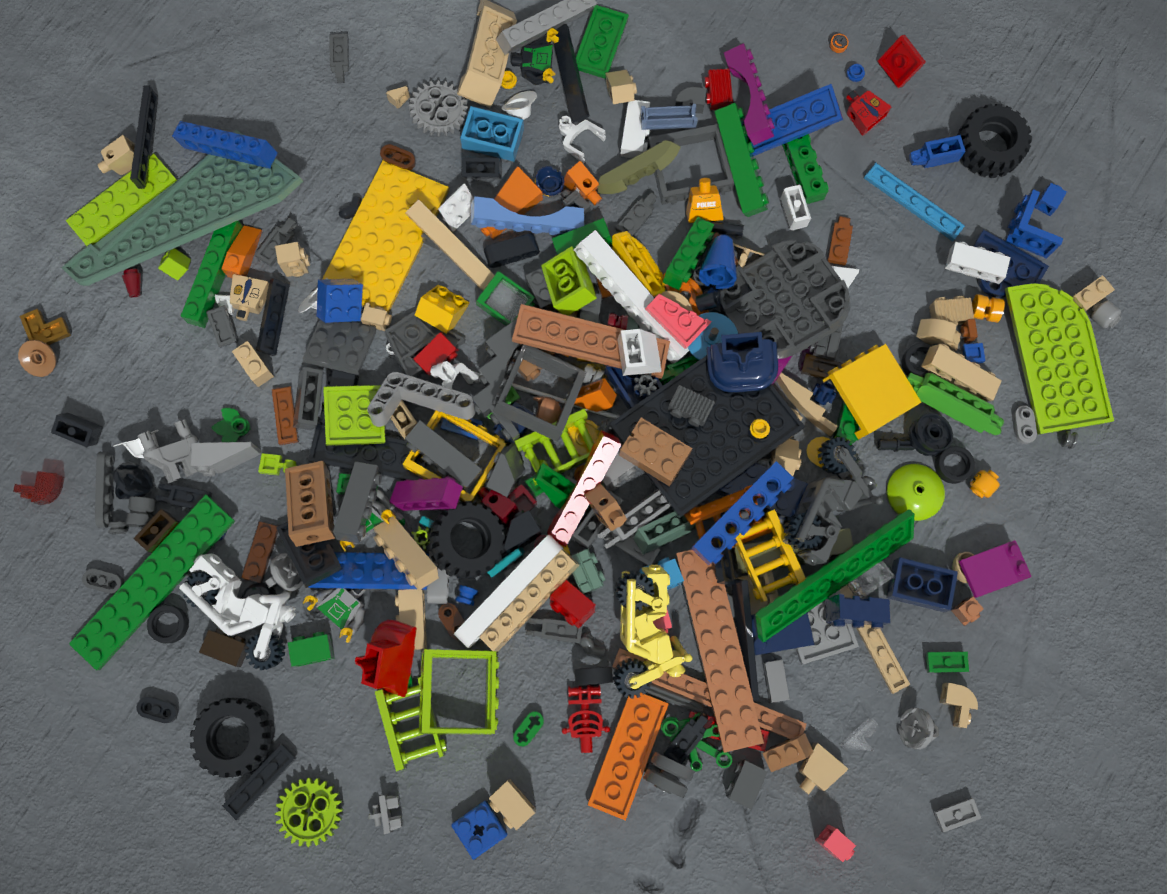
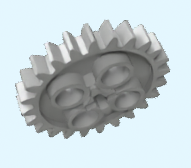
M439 80L436 85L430 81V86L423 83V89L417 87V92H413V98H410L409 104L410 117H413V123H417L418 129L423 127V133L429 130L430 136L434 132H437L438 137H440L441 132L447 136V131L454 134V128L460 130V124L464 125L468 112L467 100L457 95L458 88L453 90L454 84L448 87L446 81L443 85H440Z

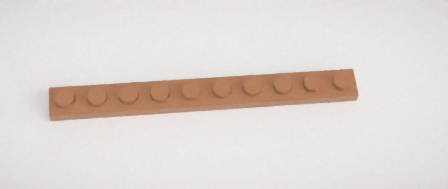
M619 648L612 667L616 668L618 664L622 666L621 661L628 662V658H631L632 661H634V658L638 659L639 662L640 660L644 662L648 659ZM663 671L664 674L661 677L652 681L655 685L712 707L707 683L685 674H681L679 677H672L665 671ZM754 703L761 728L788 739L804 733L806 723Z

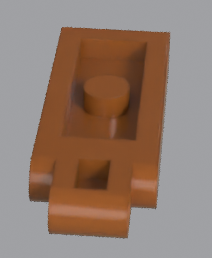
M839 216L838 222H834L827 259L829 263L843 266L847 263L853 225H850L851 218Z

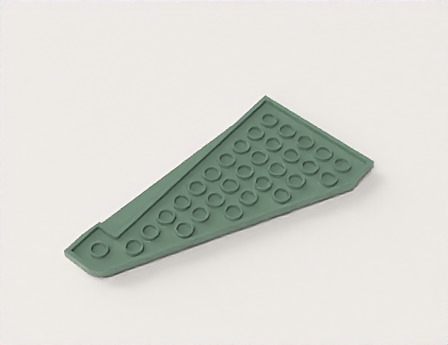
M235 130V131L233 132V133H236V134H241V135H243V134L240 133L238 130ZM208 154L189 172L94 245L89 244L76 254L62 269L79 285L89 286L280 203L303 180L277 159H274L269 169Z

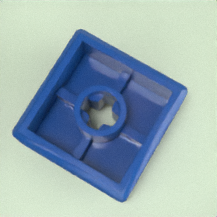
M483 801L451 824L473 860L507 836L506 830L487 801ZM478 824L479 827L484 826L483 835L474 832L476 830L475 825Z

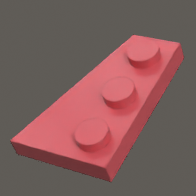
M660 294L645 308L684 349L712 322L697 316V313L680 307L678 303Z

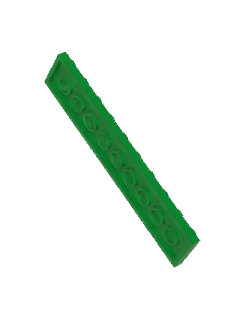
M205 495L74 637L69 645L96 671L101 670L190 572L189 570L194 565L195 559L200 555H205L234 524L235 520L214 500Z
M908 509L904 513L897 515L894 520L884 524L875 533L869 534L866 539L853 545L844 554L838 555L831 563L822 566L819 571L806 577L803 582L793 586L787 593L778 596L772 603L759 609L756 613L758 638L764 643L914 539L915 513Z

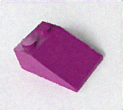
M1016 540L959 561L974 598L1032 577Z

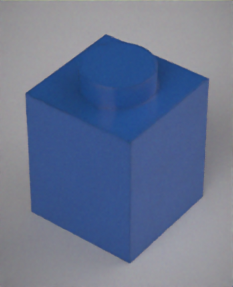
M1050 183L1043 191L1034 208L1051 216L1059 207L1067 191L1063 190L1059 185Z

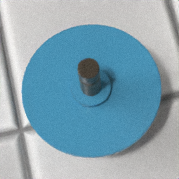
M714 312L699 315V317L712 322L688 346L690 353L698 360L702 359L707 355V347L721 343V335L738 334L736 326L729 318Z

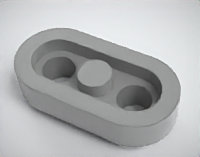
M1028 406L1017 408L1013 413L1015 437L1018 442L1029 444L1037 437L1034 412ZM1023 412L1027 414V418L1023 416ZM1025 431H1028L1030 433V436H1027L1025 434Z

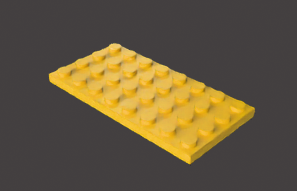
M382 161L322 279L357 280L363 284L362 306L365 307L366 303H370L372 308L381 307L389 314L423 245L421 235L424 232L405 212L417 200H420L437 217L439 213L438 208L444 203L450 190L449 187Z

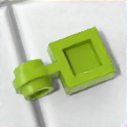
M262 453L258 472L260 474L279 476L281 468H283L285 473L286 468L297 465L296 461L285 460L282 463L283 457L281 455Z

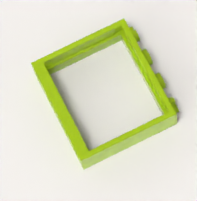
M424 649L421 652L419 734H495L498 724V718H495V709H498L499 705L498 697H496V689L499 687V677H496V669L499 668L496 651ZM432 658L486 659L485 728L430 727Z

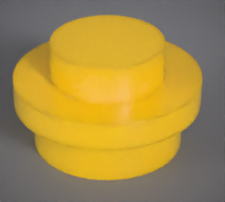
M505 71L501 87L511 89L516 85L517 78L511 71Z
M756 419L750 425V432L755 438H764L770 431L768 422L763 419Z

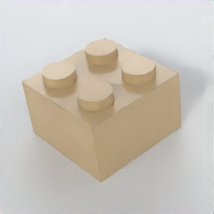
M511 779L507 780L489 797L491 800L489 805L496 813L500 811L503 814V821L510 829L513 827L515 830L519 829L536 812V808Z

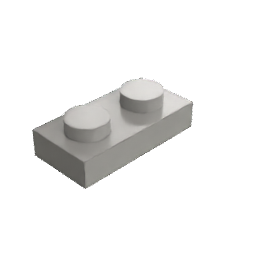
M969 798L934 811L941 832H946L982 819L974 798Z

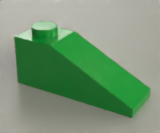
M544 463L540 465L534 479L552 503L559 509L564 505L575 487L574 483Z

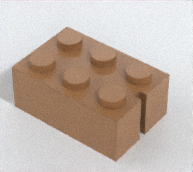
M640 418L631 436L629 435L620 449L619 456L670 486L689 457L692 448L645 419Z

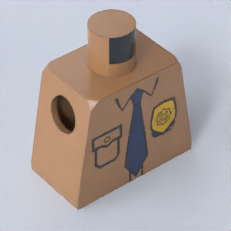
M598 484L584 495L599 521L610 531L621 527L626 522L627 518L619 504L601 484ZM601 500H604L606 505L601 506L599 503Z

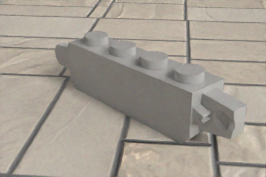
M657 489L624 513L627 520L621 527H617L613 531L605 528L598 534V537L603 538L609 532L613 535L614 538L607 541L604 545L607 549L632 535L638 528L643 527L669 508L670 505Z

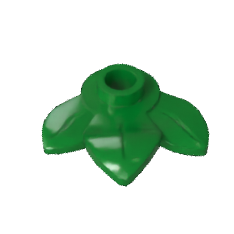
M223 408L222 416L224 419L212 426L215 433L223 436L222 443L237 442L240 436L246 435L250 430L249 421L241 417L239 412L232 408ZM243 424L244 428L242 430H238V426Z

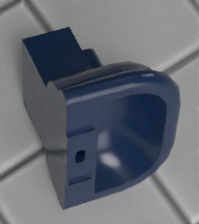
M762 332L721 335V343H716L706 348L710 380L715 387L724 392L758 391L767 388L777 377V342L762 339Z

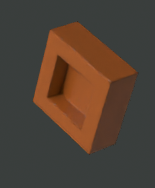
M967 319L961 326L960 333L964 337V343L973 342L978 337L975 319Z

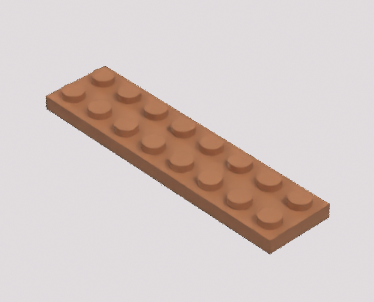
M521 304L512 342L622 369L617 339L620 331L624 329ZM656 338L662 371L652 373L651 376L662 379L670 341Z

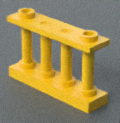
M775 509L764 514V521L751 526L744 536L740 533L735 538L738 541L735 546L754 586L752 592L756 600L759 599L760 602L767 601L765 594L791 583L798 585L806 579L791 545L783 542L786 533H784ZM734 527L729 529L730 534L735 533ZM766 528L768 530L771 529L773 533L771 540L745 550L741 539ZM772 547H779L782 553L780 558L753 568L749 557ZM781 565H787L790 571L788 576L763 587L761 586L758 575Z

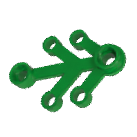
M696 713L691 718L695 720L701 713ZM675 717L665 718L661 723L662 733L670 737L672 742L691 718L678 720ZM670 723L675 725V728L672 730L667 727ZM716 723L712 724L710 728H706L703 738L719 737V733L713 732V728L717 727ZM700 740L696 745L697 748L716 758V763L719 767L728 768L732 764L730 752L724 753L723 750L720 751L703 740ZM695 747L689 754L691 759L690 767L694 771H700L703 762L698 757ZM721 755H727L728 759L723 761L720 757ZM693 762H699L700 766L694 767Z

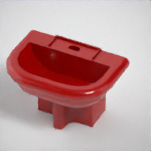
M397 620L381 622L372 634L370 643H367L365 655L355 658V663L362 668L361 683L374 689L382 688L390 693L405 697L411 675L417 628Z

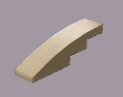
M781 373L776 381L787 398L813 425L828 436H831L838 426L822 416L826 409L810 400L813 392Z

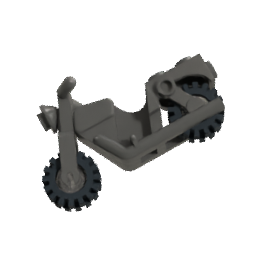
M843 437L825 441L818 450L821 452L818 454V458L821 457L822 459L819 463L824 464L822 466L823 470L827 469V473L836 474L839 479L822 478L810 482L795 514L788 518L787 521L789 522L784 525L788 528L784 529L786 534L783 542L793 545L792 548L810 549L809 551L798 552L797 555L813 566L827 562L833 545L837 541L842 525L832 513L833 511H851L864 505L873 503L880 505L883 503L881 497L875 496L871 492L877 487L875 480L869 476L861 477L862 471L855 462L857 458L853 457L856 451H852V449L855 447L853 445L849 446L850 441H845Z

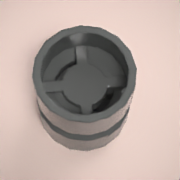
M130 497L128 509L131 512L127 513L126 525L144 528L153 518L151 513L155 510L156 500L144 497Z

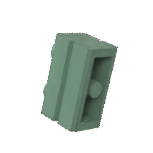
M586 549L571 556L580 564L572 574L581 593L586 595L604 586L602 582L605 581L602 571H597L595 564L598 562L593 552L590 553Z

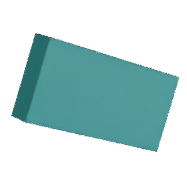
M522 546L518 547L487 573L492 578L523 555L525 550Z

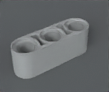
M429 551V558L432 561L431 556L433 554L432 551ZM437 561L433 562L436 567L439 565ZM437 567L439 579L427 586V603L447 604L449 597V575L446 574L447 571H441Z

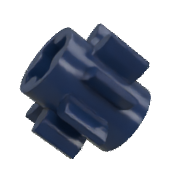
M822 382L821 385L816 383L813 389V395H815L813 399L821 405H826L827 402L832 404L837 394L834 392L835 387L828 382Z

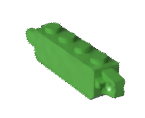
M912 373L907 376L921 402L980 433L986 431L996 436L1001 433L1000 427L1003 426L1004 420L994 414L995 409L992 404L933 373H926L924 377Z

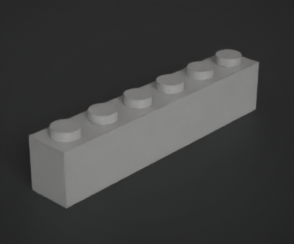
M563 0L503 30L496 38V41L504 55H507L546 35L549 29L554 28L556 30L563 24H568L589 13L597 5L596 0Z

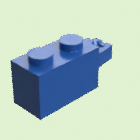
M961 135L925 142L921 149L909 154L911 165H923L924 168L958 162L966 151Z

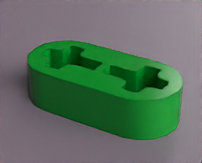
M529 713L515 731L513 739L518 746H527L543 726L544 718L541 713ZM538 715L540 717L538 719L540 724H535L530 729L528 727L531 723L530 717ZM526 729L529 730L526 735L527 742L522 741L520 743L518 741V733L522 734Z

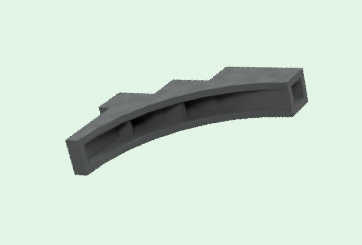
M517 319L485 341L487 346L485 350L493 359L479 369L480 376L478 378L487 387L472 397L475 412L478 415L481 413L484 418L491 413L489 417L495 425L499 424L503 428L501 432L507 440L511 439L513 442L520 439L517 429L511 420L493 412L496 405L492 403L496 394H501L502 389L499 387L503 379L507 378L506 372L513 361L516 350H520L523 344L512 342Z

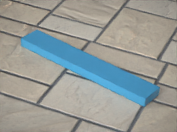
M875 163L865 175V180L951 241H954L965 227L961 222L879 164Z

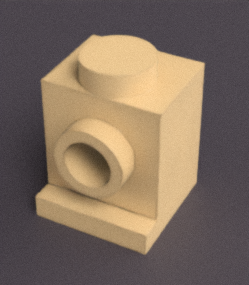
M366 303L361 317L362 324L385 331L386 327L390 326L392 315H389L381 307L372 308L370 303Z

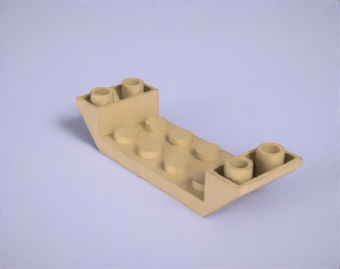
M480 0L477 12L480 18L467 70L460 80L457 95L491 108L501 87L509 54L504 55L496 38L503 30L515 25L517 19L514 12L488 0Z

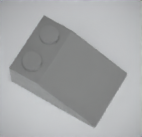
M252 442L192 443L191 467L196 469L197 472L202 473L203 476L212 477L215 476V473H224L260 455L261 450Z

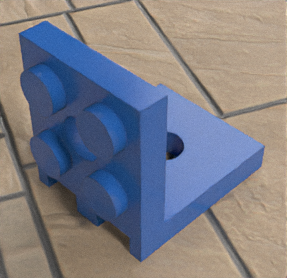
M1033 189L1029 195L1025 194L1021 203L1018 202L1014 210L1016 215L1008 225L1010 231L1005 242L1047 259L1062 244L1063 238L1028 224L1040 194L1039 191Z

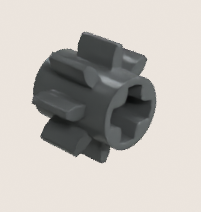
M649 373V375L641 374L640 379H634V382L638 384L634 386V390H639L640 397L643 394L649 396L651 390L654 392L657 390L656 386H653L657 383V379H652V373ZM645 382L646 384H649V386L646 388V386L642 385V383Z

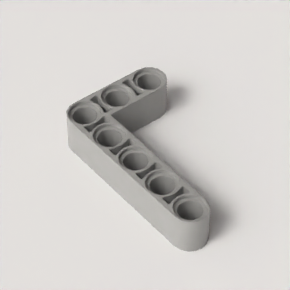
M392 372L386 377L367 408L372 424L377 427L388 423L401 400L465 420L475 415V407L470 395L400 372Z

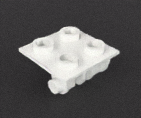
M465 184L438 208L443 216L442 220L447 223L452 232L461 226L471 215L473 197Z

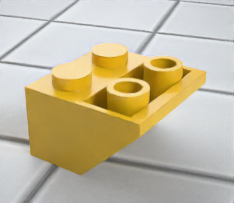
M437 285L420 298L415 316L447 334L456 326L470 302L466 301L462 296L452 293L446 287Z

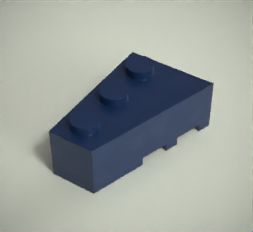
M838 594L825 600L826 623H833V627H845V624H852V628H864V625H871L872 629H882L883 625L890 624L889 599L860 598V596L846 598L844 594Z

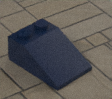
M808 612L764 643L758 638L756 614L751 615L755 656L815 645Z

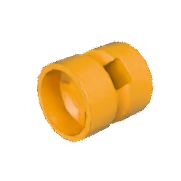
M976 294L972 301L974 318L982 320L985 317L986 321L995 323L1000 321L1005 306L1004 299L994 297L989 299L988 296Z

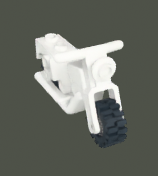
M215 554L198 556L189 571L202 570V572L192 574V576L187 578L188 581H185L179 587L185 593L183 595L184 598H189L186 602L188 604L192 603V607L201 609L225 634L230 636L264 624L261 633L254 635V637L249 639L250 642H247L246 646L249 648L245 649V653H249V655L245 657L246 660L251 659L249 664H255L253 667L255 669L267 670L277 666L283 660L281 657L285 656V652H282V650L286 649L285 645L281 646V643L284 641L282 639L279 640L283 622L286 621L288 623L296 615L294 613L295 607L286 606L291 591L284 590L283 593L278 595L255 594L248 596L246 599H240L237 595L242 581L235 575V572L228 568Z

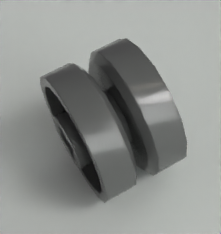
M654 752L651 763L661 770L658 772L648 768L643 779L654 784L656 788L664 792L673 793L684 798L688 788L677 780L681 778L685 781H691L695 771Z

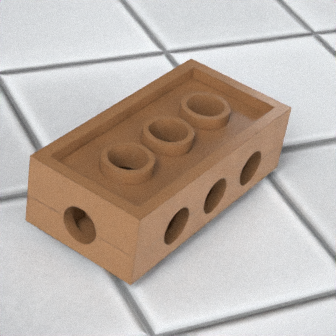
M324 461L286 468L288 532L295 546L298 547L335 539L333 533L334 519L330 472Z

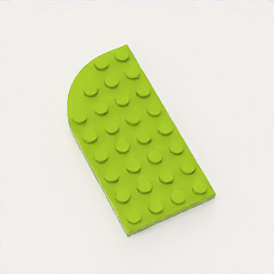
M1025 284L1007 287L1005 293L1029 399L1035 416L1037 434L1113 422L1114 417L1093 328L1084 309H1081L1069 294L1062 290L1059 291L1051 288L1049 285Z

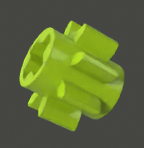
M419 526V531L411 533L414 535V541L427 551V545L430 544V540L421 541L420 543L418 538L424 535L427 538L430 529L427 527L424 531Z

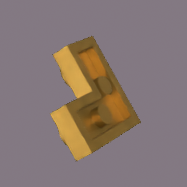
M38 309L19 316L29 340H40L47 345H51L71 336L65 319L62 317L45 323L41 311Z

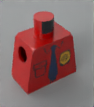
M853 90L846 97L851 103L847 116L862 136L882 121L891 109L889 104L871 91H866L862 96H859Z

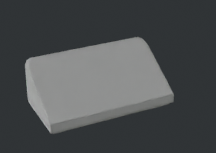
M783 660L764 662L763 667L769 702L790 700Z

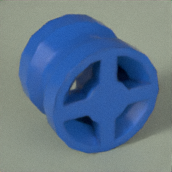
M460 585V592L456 596L455 601L474 606V597L478 594V590Z

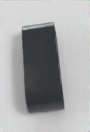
M532 233L494 243L484 248L489 268L514 263L534 257L540 253L535 235Z

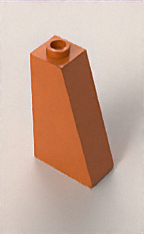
M518 166L494 200L506 209L524 215L543 200L542 191ZM495 227L480 228V230L486 237L489 235L494 240L506 228L504 230H497Z

